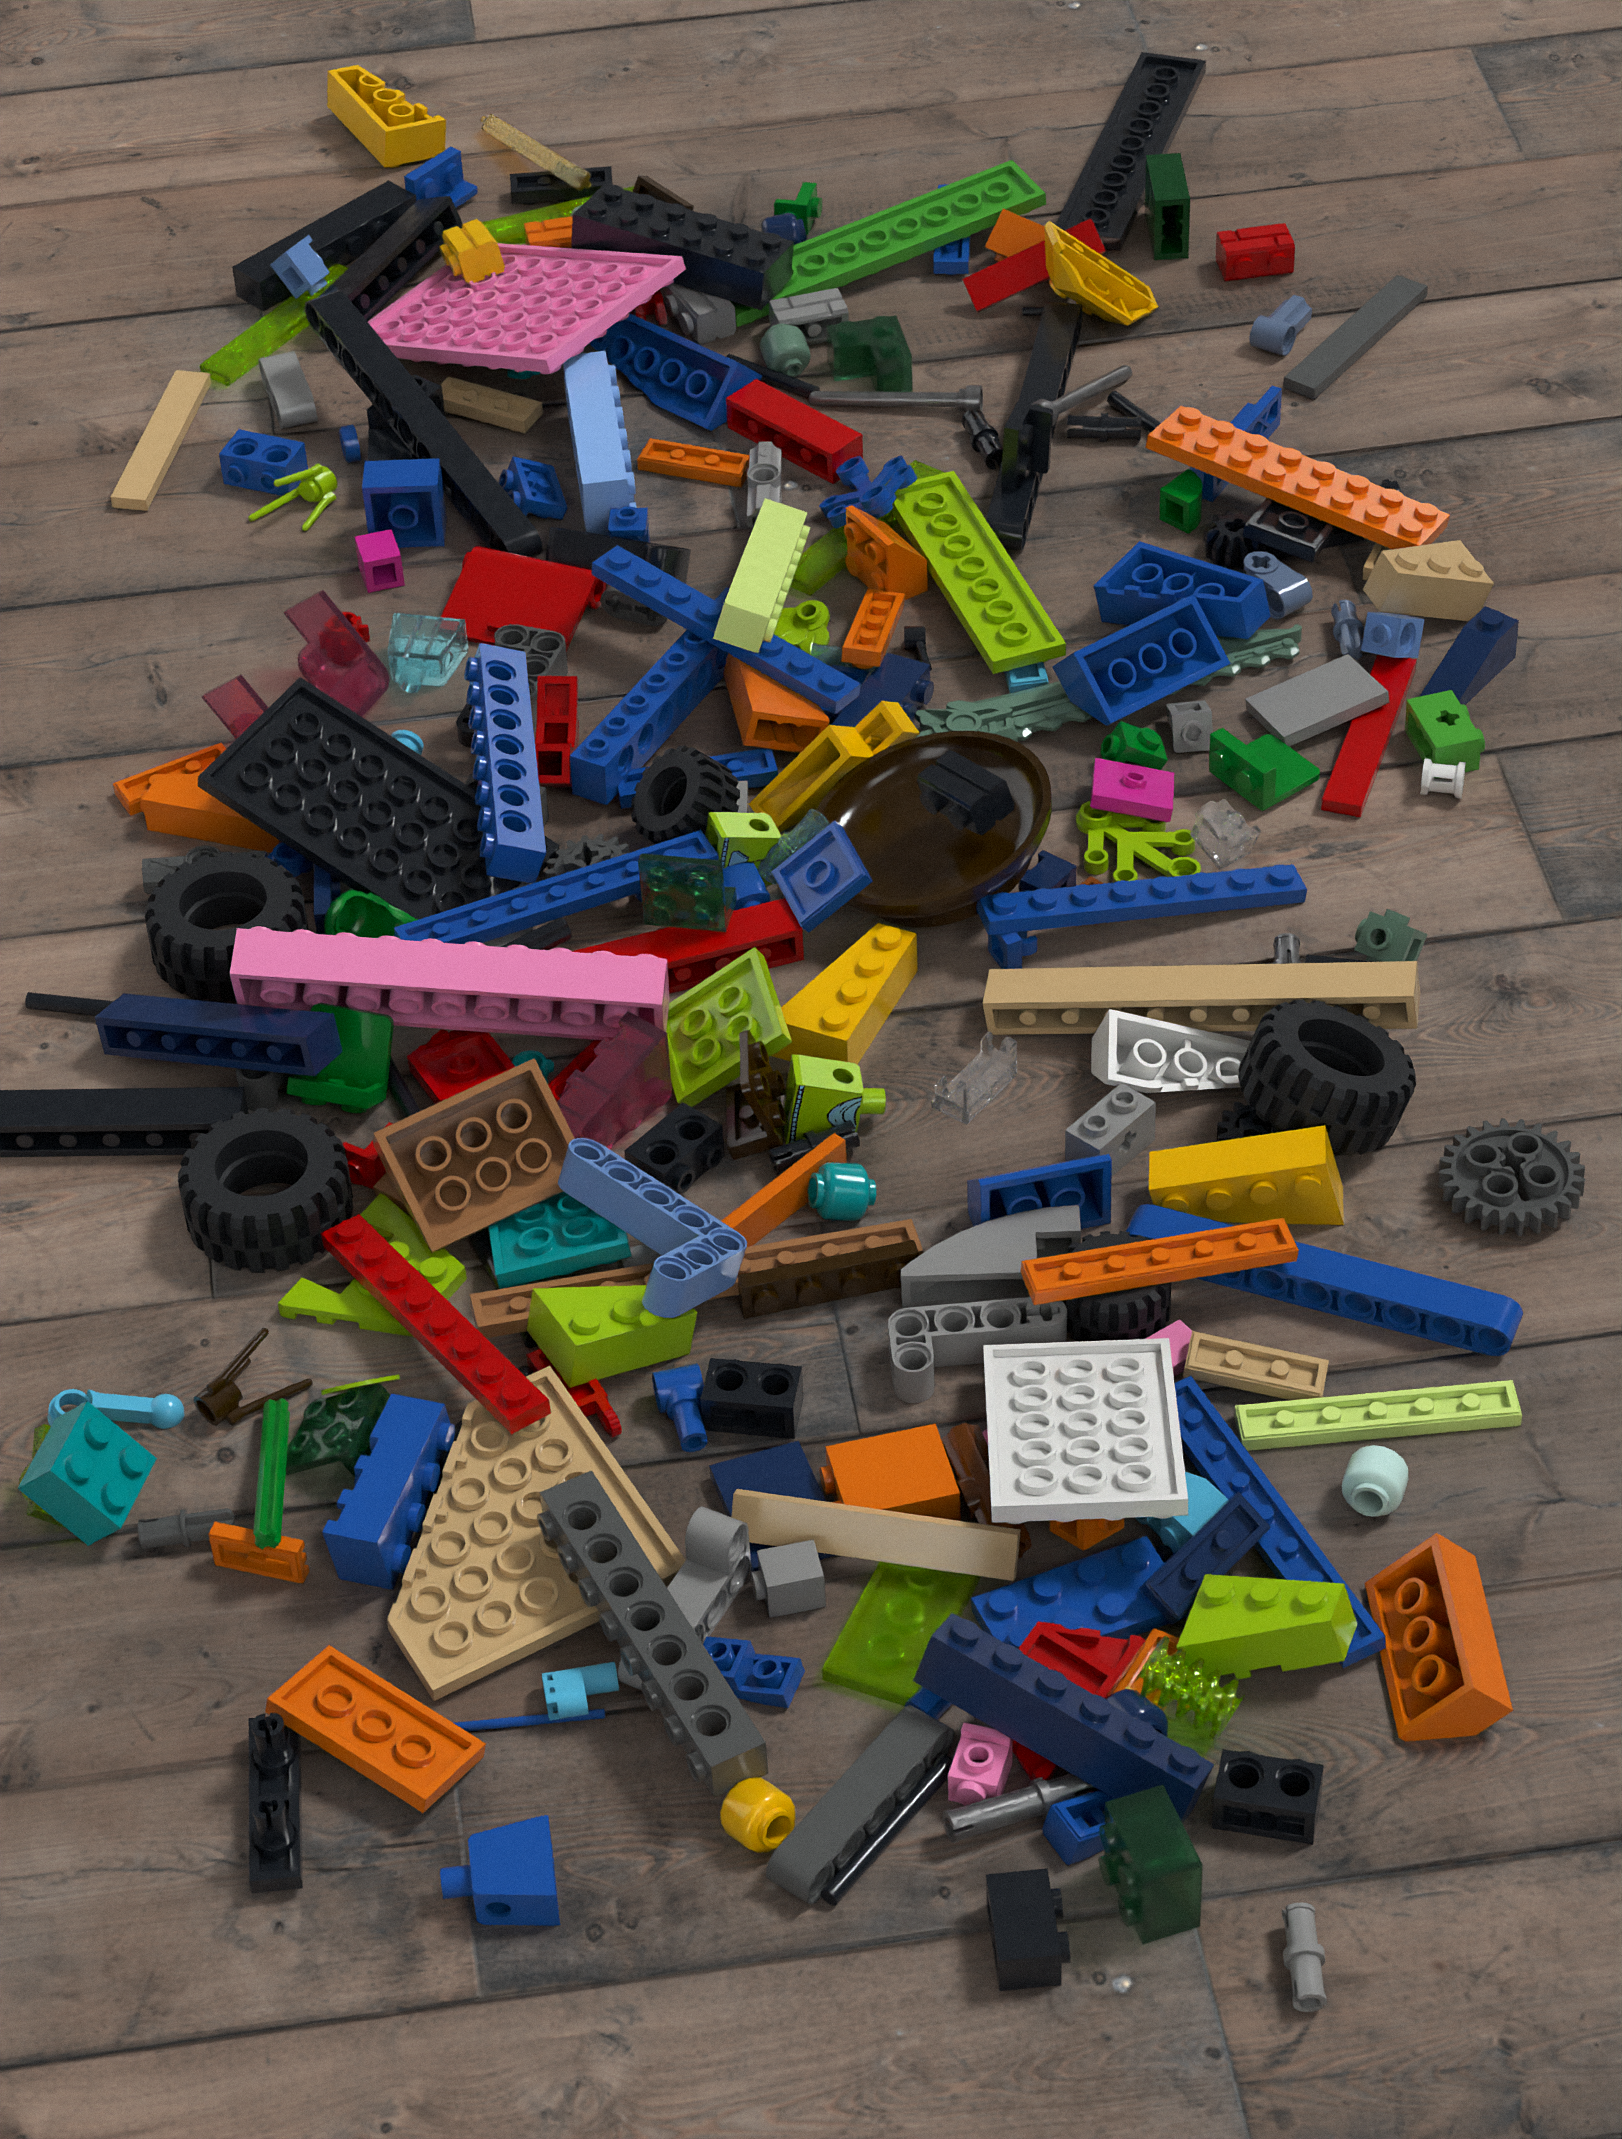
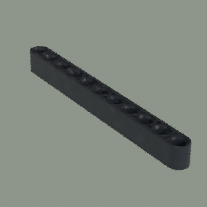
M337 290L307 301L304 308L311 328L416 459L440 458L444 494L485 545L490 549L532 558L542 554V541L532 523L349 298L341 290Z
M1045 303L1018 402L1032 404L1040 399L1052 402L1064 396L1081 332L1082 304ZM1056 421V423L1052 426V440H1053V436H1054V432H1055V428H1056L1057 421ZM1001 463L986 521L1005 549L1023 551L1043 473L1030 471L1028 478L1022 477L1016 491L1001 489Z

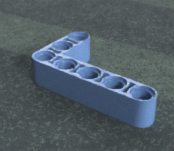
M576 1138L569 1142L558 1179L559 1187L571 1197L662 1255L654 1261L642 1299L645 1309L656 1316L674 1318L735 1284L747 1248L745 1237L602 1144L587 1138Z

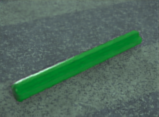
M280 1398L278 1401L269 1399L265 1402L263 1409L253 1530L255 1545L261 1549L266 1546L275 1548L281 1542L290 1420L289 1403L283 1398Z

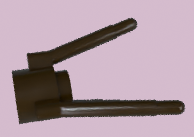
M262 1328L225 1369L194 1397L193 1401L196 1408L212 1425L217 1426L226 1419L234 1426L243 1417L263 1409L265 1402L269 1399L278 1401L280 1398L285 1399L313 1385L312 1380L308 1378L242 1407L239 1406L238 1403L243 1399V1396L233 1381L250 1365L251 1360L249 1356L269 1334L267 1328Z

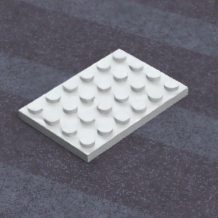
M1169 1338L983 1345L992 1523L1007 1522L1010 1524H1021L1026 1521L1050 1520L1070 1522L1077 1519L1120 1520L1132 1517L1165 1519L1172 1516L1188 1515V1493Z

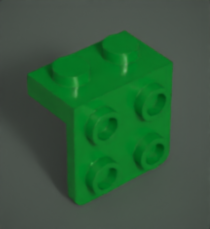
M1220 728L1210 734L1209 772L1261 811L1315 783L1320 778V769L1274 735H1263L1245 745L1224 728Z
M318 1003L312 1006L311 1011L334 1013L343 1052L316 1076L294 1074L288 1077L287 1094L300 1096L301 1102L309 1105H326L327 1102L342 1104V1110L352 1113H365L367 1109L386 1100L394 1029L392 1017L386 1014L327 1003Z

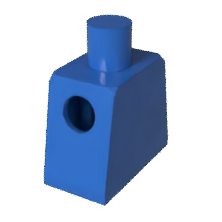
M548 1815L472 1834L468 1838L470 1865L440 1868L443 1899L473 1896L476 1919L482 1925H560Z

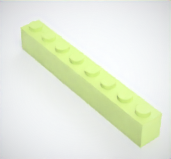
M766 498L764 499L725 599L713 639L755 653H759L763 641L771 643L811 528L804 525L808 512Z

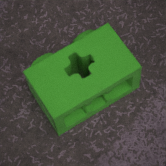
M1452 690L1407 699L1405 732L1423 762L1425 758L1431 759L1432 763L1457 766L1459 762H1465V772L1479 770L1480 753L1485 750L1483 733L1479 728L1476 729L1474 727L1467 707L1464 704H1460Z

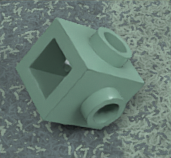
M1386 909L1384 916L1370 911L1367 919H1363L1355 934L1357 944L1354 950L1367 955L1365 961H1417L1428 934L1407 926L1410 918L1390 909Z

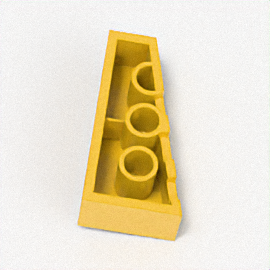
M359 65L328 70L327 107L384 168H397L405 163L430 159L445 150V118L440 115H436L434 118L427 114V107L420 103L410 104L405 100L404 93L398 89L385 88V81Z
M877 923L781 1007L792 1043L772 1056L791 1061L792 1054L851 1062L858 1065L918 971L917 933Z
M1325 1125L1149 1152L1148 1190L1153 1205L1219 1222L1254 1223L1284 1218L1286 1224L1344 1225L1343 1185Z

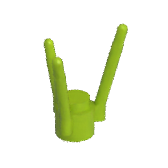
M319 463L307 470L274 481V486L276 487L300 480L301 483L296 489L249 515L248 520L253 522L301 495L308 502H319L302 525V530L308 531L327 505L336 500L333 492L337 489V479L329 468L321 466Z

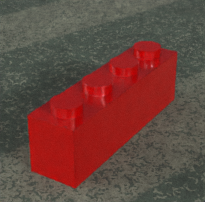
M758 379L753 380L726 398L727 424L730 430L757 444L758 442H772L775 447L782 450L783 458L831 484H835L840 480L836 470L842 463L857 456L863 458V435Z

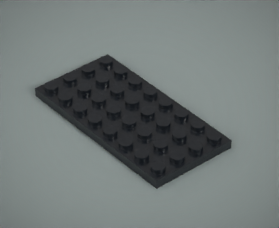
M301 677L198 776L199 788L352 889L366 894L371 892L418 920L513 890V888L518 887L522 883L521 881L487 875L485 858L480 857L483 831H478L477 828L481 806L475 804L476 791ZM546 836V855L538 876L547 867L546 862L556 857V852L560 846Z

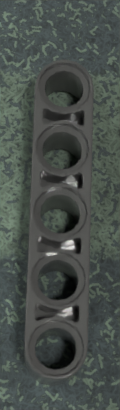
M911 1705L902 1709L777 1847L766 1869L767 1879L808 1904L812 1905L822 1898L820 1892L941 1755H948L954 1741V1729Z

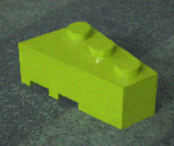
M1205 1574L1176 1648L1190 1687L1206 1685V1678L1234 1673L1236 1679L1252 1677L1251 1670L1280 1665L1282 1672L1342 1662L1347 1655L1357 1627V1621L1344 1583Z

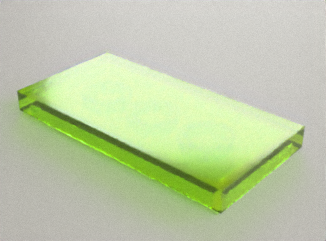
M879 1562L822 1668V1680L905 1706L906 1702L922 1687L915 1683L913 1679L931 1635L951 1613L961 1617L982 1576Z

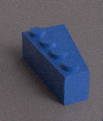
M1140 541L1093 585L1101 621L1107 623L1131 625L1193 594L1217 636L1249 639L1271 617L1263 579Z
M397 1394L390 1395L370 1435V1450L372 1453L370 1456L360 1455L354 1467L355 1487L353 1490L343 1489L337 1501V1508L341 1509L338 1521L328 1520L322 1531L339 1579L393 1590L399 1573H405L411 1556L410 1542L414 1532L418 1533L421 1531L425 1519L426 1508L424 1504L429 1491L434 1492L439 1482V1463L444 1451L451 1449L454 1441L455 1426L453 1423H450L445 1404Z

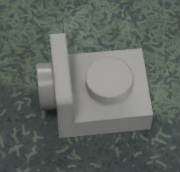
M1206 701L1166 704V717L1172 728L1174 751L1176 753L1209 750L1210 734L1213 733L1212 711Z

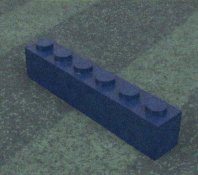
M124 993L95 1016L105 1055L316 1076L343 1052L334 1013Z
M953 1613L931 1635L913 1679L915 1683L1176 1834L1193 1811L1215 1765L1199 1756L1195 1750L1178 1744L1156 1731L1150 1724L1133 1718L1111 1705L1105 1698L1088 1692L1069 1681L1060 1672L1043 1666L1024 1655L1017 1647L1005 1644L981 1630L975 1623L962 1619Z

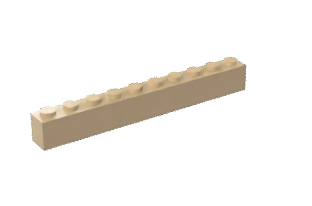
M1417 961L989 969L983 998V1009L988 1035L1091 1034L1096 1032L1109 1009L1209 1032L1256 1031L1263 1015L1273 1007L1284 1002L1290 1003L1293 1000L1302 999L1306 1003L1317 1000L1325 1002L1328 1006L1334 1007L1338 1005L1347 1008V1012L1356 1016L1360 1014L1368 1018L1369 1023L1376 1027L1381 1026L1383 1029H1417L1421 993Z

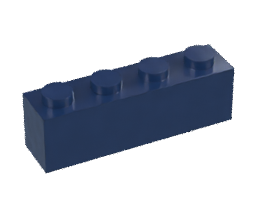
M887 653L883 658L881 666L876 667L860 687L859 696L842 710L832 725L855 727L881 701L898 702L912 723H914L915 713L924 704L927 705L933 696L934 683L930 681V664Z

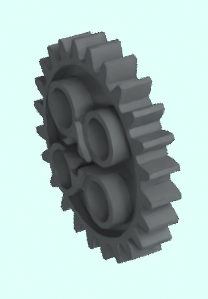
M1501 1118L1499 1127L1494 1128L1486 1120L1483 1121L1482 1131L1479 1132L1477 1129L1468 1126L1466 1137L1455 1134L1453 1145H1445L1444 1156L1440 1157L1438 1188L1443 1189V1201H1452L1451 1211L1453 1213L1465 1211L1464 1222L1470 1223L1478 1218L1481 1220V1230L1483 1231L1493 1224L1497 1225L1499 1235H1503L1507 1227H1513L1516 1234L1522 1236L1524 1227L1528 1226L1536 1234H1539L1541 1232V1223L1544 1222L1548 1226L1556 1228L1558 1217L1568 1220L1571 1208L1578 1209L1580 1196H1583L1585 1165L1579 1164V1152H1570L1571 1142L1569 1140L1557 1143V1131H1552L1546 1135L1541 1134L1542 1124L1538 1123L1531 1130L1525 1129V1122L1523 1119H1520L1515 1127H1509L1506 1119Z

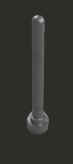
M1122 365L1052 402L1040 399L1031 405L1052 409L1054 425L1059 414L1129 379L1132 375V369L1128 365Z
M967 385L966 389H959V392L814 391L809 395V402L814 406L959 407V411L967 412L970 410L971 414L975 415L973 409L981 411L983 409L982 385Z

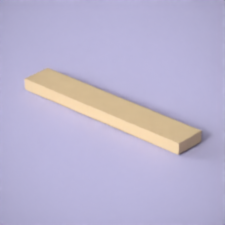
M175 370L110 497L113 508L148 511L211 385L210 373Z
M737 1489L733 1494L732 1518L747 1523L750 1543L783 1546L814 1540L817 1552L1010 1581H1014L1016 1577L1021 1531L1019 1529Z

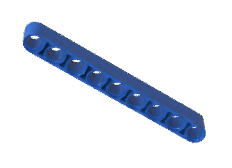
M1144 1204L1135 1210L1125 1232H1130L1131 1237L1141 1235L1148 1238V1240L1234 1225L1157 1205ZM1296 1241L1295 1243L1299 1251L1297 1261L1196 1278L1489 1356H1502L1509 1352L1523 1317V1311L1519 1303L1505 1295Z

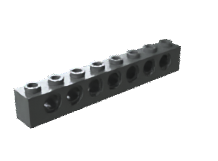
M591 1470L541 1491L542 1513L537 1514V1520L543 1536L547 1541L555 1540L558 1545V1556L567 1574L574 1572L579 1579L578 1587L585 1604L589 1608L596 1606L600 1613L599 1621L605 1636L610 1642L617 1640L621 1647L620 1655L626 1670L631 1676L638 1674L643 1682L641 1687L647 1704L652 1711L659 1709L663 1714V1724L666 1733L675 1747L682 1745L687 1753L685 1755L686 1763L694 1780L697 1783L704 1781L715 1798L728 1792L740 1781L748 1778H759L768 1774L766 1742L593 1471Z

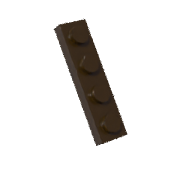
M915 1240L738 1275L739 1303L743 1318L769 1315L776 1312L901 1288V1269L919 1256Z

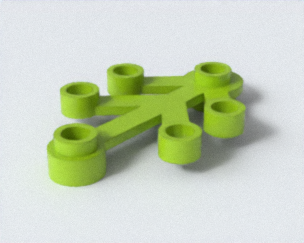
M1090 801L1085 802L1076 815L1077 828L1088 835V850L1084 853V869L1089 874L1100 875L1108 870L1109 855L1103 850L1104 836L1117 844V870L1113 873V883L1121 880H1138V873L1134 870L1133 855L1167 877L1193 875L1201 872V866L1197 860L1190 857H1178L1171 860L1153 848L1171 847V851L1176 855H1190L1195 851L1196 839L1195 834L1190 830L1179 829L1174 832H1165L1166 822L1094 809L1090 807ZM1141 827L1142 832H1128L1124 828Z

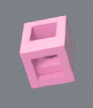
M963 1722L961 1738L948 1773V1800L959 1802L966 1806L1002 1795L1013 1764L1012 1739L996 1729Z

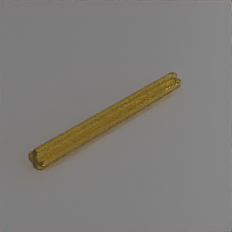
M492 113L488 117L483 116L480 121L483 123L481 130L562 181L579 191L584 187L588 189L591 186L589 181L591 174Z

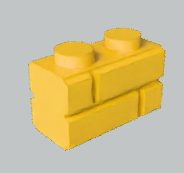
M474 219L462 224V228L456 226L443 231L442 238L444 244L439 246L445 264L447 266L450 265L455 277L461 275L465 282L469 283V281L473 280L475 283L483 280L485 275L491 277L493 272L496 275L504 272L505 265L498 243L481 221Z

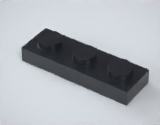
M611 166L510 174L512 204L532 205L545 201L567 202L572 199L590 198L604 184L613 185Z

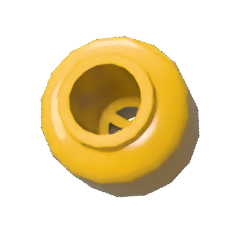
M759 1777L740 1781L729 1790L723 1800L720 1817L721 1824L728 1835L746 1848L756 1853H764L777 1848L792 1832L795 1826L796 1813L795 1805L787 1794Z

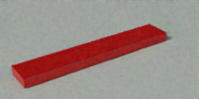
M1377 655L1370 675L1388 691L1389 703L1352 719L1322 797L1321 810L1355 817L1362 816L1414 677L1417 659Z

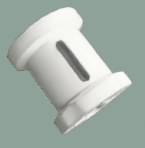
M1425 758L1420 794L1427 795L1429 791L1454 794L1455 798L1461 799L1466 763L1459 762L1457 766L1432 763L1431 759ZM1434 777L1449 778V779H1452V780L1438 779V778H1434Z

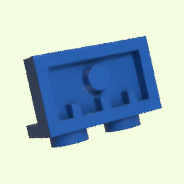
M449 147L404 176L405 189L415 194L417 201L419 199L450 196L456 208L478 194L477 186L464 180L461 151L453 147Z
M513 456L507 470L504 469L499 477L501 487L525 516L529 512L540 518L551 517L562 520L567 511V505L554 466Z

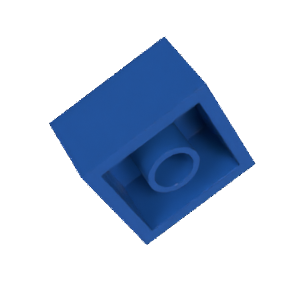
M440 458L365 461L362 492L368 534L391 529L398 548L445 546L447 516Z

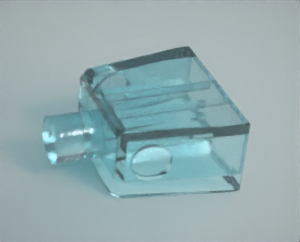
M394 613L388 644L391 679L395 683H399L401 689L408 693L418 692L422 685L437 687L446 685L469 650L465 619Z

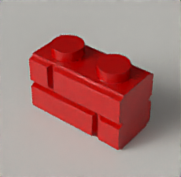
M1286 223L1216 233V262L1225 282L1294 272L1295 243L1291 234H1289Z

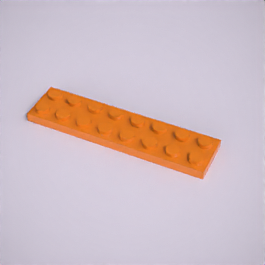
M1180 406L1148 434L1145 448L1266 498L1273 499V501L1390 549L1432 544L1447 528L1450 514L1438 510L1432 504L1420 503L1405 497L1398 490L1386 489L1373 484L1363 476L1351 475L1336 469L1331 463L1317 461L1304 456L1294 448H1285L1272 443L1262 435L1250 434L1235 428L1230 422L1218 421L1203 415L1199 410L1192 407Z

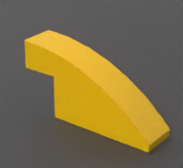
M881 701L855 727L828 725L749 803V806L754 813L770 815L779 832H782L813 815L829 790L850 770L876 753L913 739L920 733L898 702Z

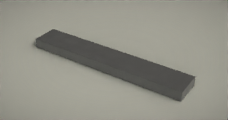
M1396 275L1284 377L1283 388L1315 399L1427 297L1428 286Z

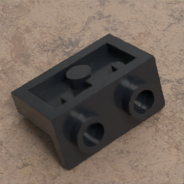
M1021 402L1016 403L1004 426L1001 489L1016 491L1022 477L1028 478L1030 471L1043 474L1048 473L1051 459L1052 409Z

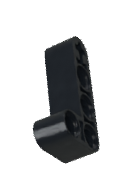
M550 527L546 561L592 570V562L618 545L686 584L690 549Z

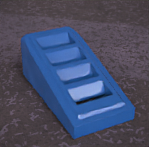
M1097 1790L1051 1805L1043 1824L1042 1832L1065 1864L1070 1865L1085 1860L1156 1823L1124 1805L1131 1813V1815L1126 1816L1117 1804L1119 1803L1118 1800ZM1102 1811H1105V1813L1108 1815L1111 1821L1107 1819V1817L1103 1814ZM1084 1820H1087L1091 1827H1089Z

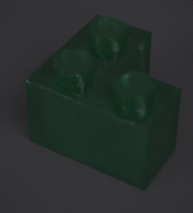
M896 315L877 316L874 319L854 322L843 321L839 324L826 326L827 358L835 382L870 376L876 392L913 391L912 355Z

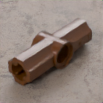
M963 1423L951 1428L949 1433L941 1438L951 1469L957 1478L956 1483L960 1497L970 1520H976L978 1524L1021 1530L1018 1559L1021 1558L1032 1547L1030 1535L1024 1523H992L988 1444L979 1425Z

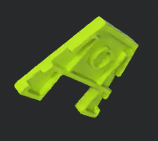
M380 1193L360 1214L447 1300L467 1280L465 1266L445 1248L431 1253L414 1221L386 1195ZM301 1278L278 1302L280 1316L296 1319L297 1314L316 1316L317 1323L333 1325L337 1320L358 1322L359 1328L364 1330L412 1336L356 1279L339 1294L305 1278Z

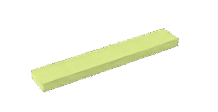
M1513 1380L1235 1405L1234 1417L1239 1441L1247 1451L1521 1426L1522 1412Z

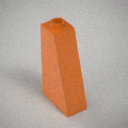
M728 653L723 674L743 745L801 753L829 725V718L819 705Z
M158 774L149 789H145L141 796L140 809L145 815L147 830L269 853L273 851L276 845L281 843L280 840L199 788L198 776L200 774Z

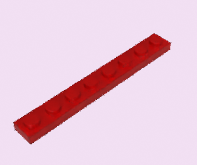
M360 1214L344 1220L340 1224L321 1233L324 1248L511 1434L551 1414L549 1399Z

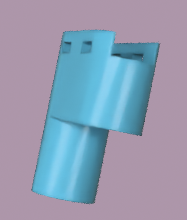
M615 1662L542 1673L549 1721L587 1715L589 1712L586 1696L619 1691Z

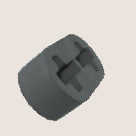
M610 585L607 586L601 595L600 602L602 608L615 618L650 626H660L667 620L663 615Z

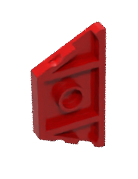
M441 1029L431 1037L428 1043L419 1046L407 1056L410 1072L434 1104L515 1067L489 1032L452 1030L448 1033V1030Z
M1038 1621L1018 1649L1024 1655L1043 1666L1060 1672L1069 1681L1088 1692L1107 1699L1144 1649L1146 1640L1136 1635H1130L1129 1640L1100 1636V1630L1088 1628L1071 1630L1060 1624ZM1012 1739V1751L1030 1780L1040 1777L1045 1781L1050 1780L1059 1766Z

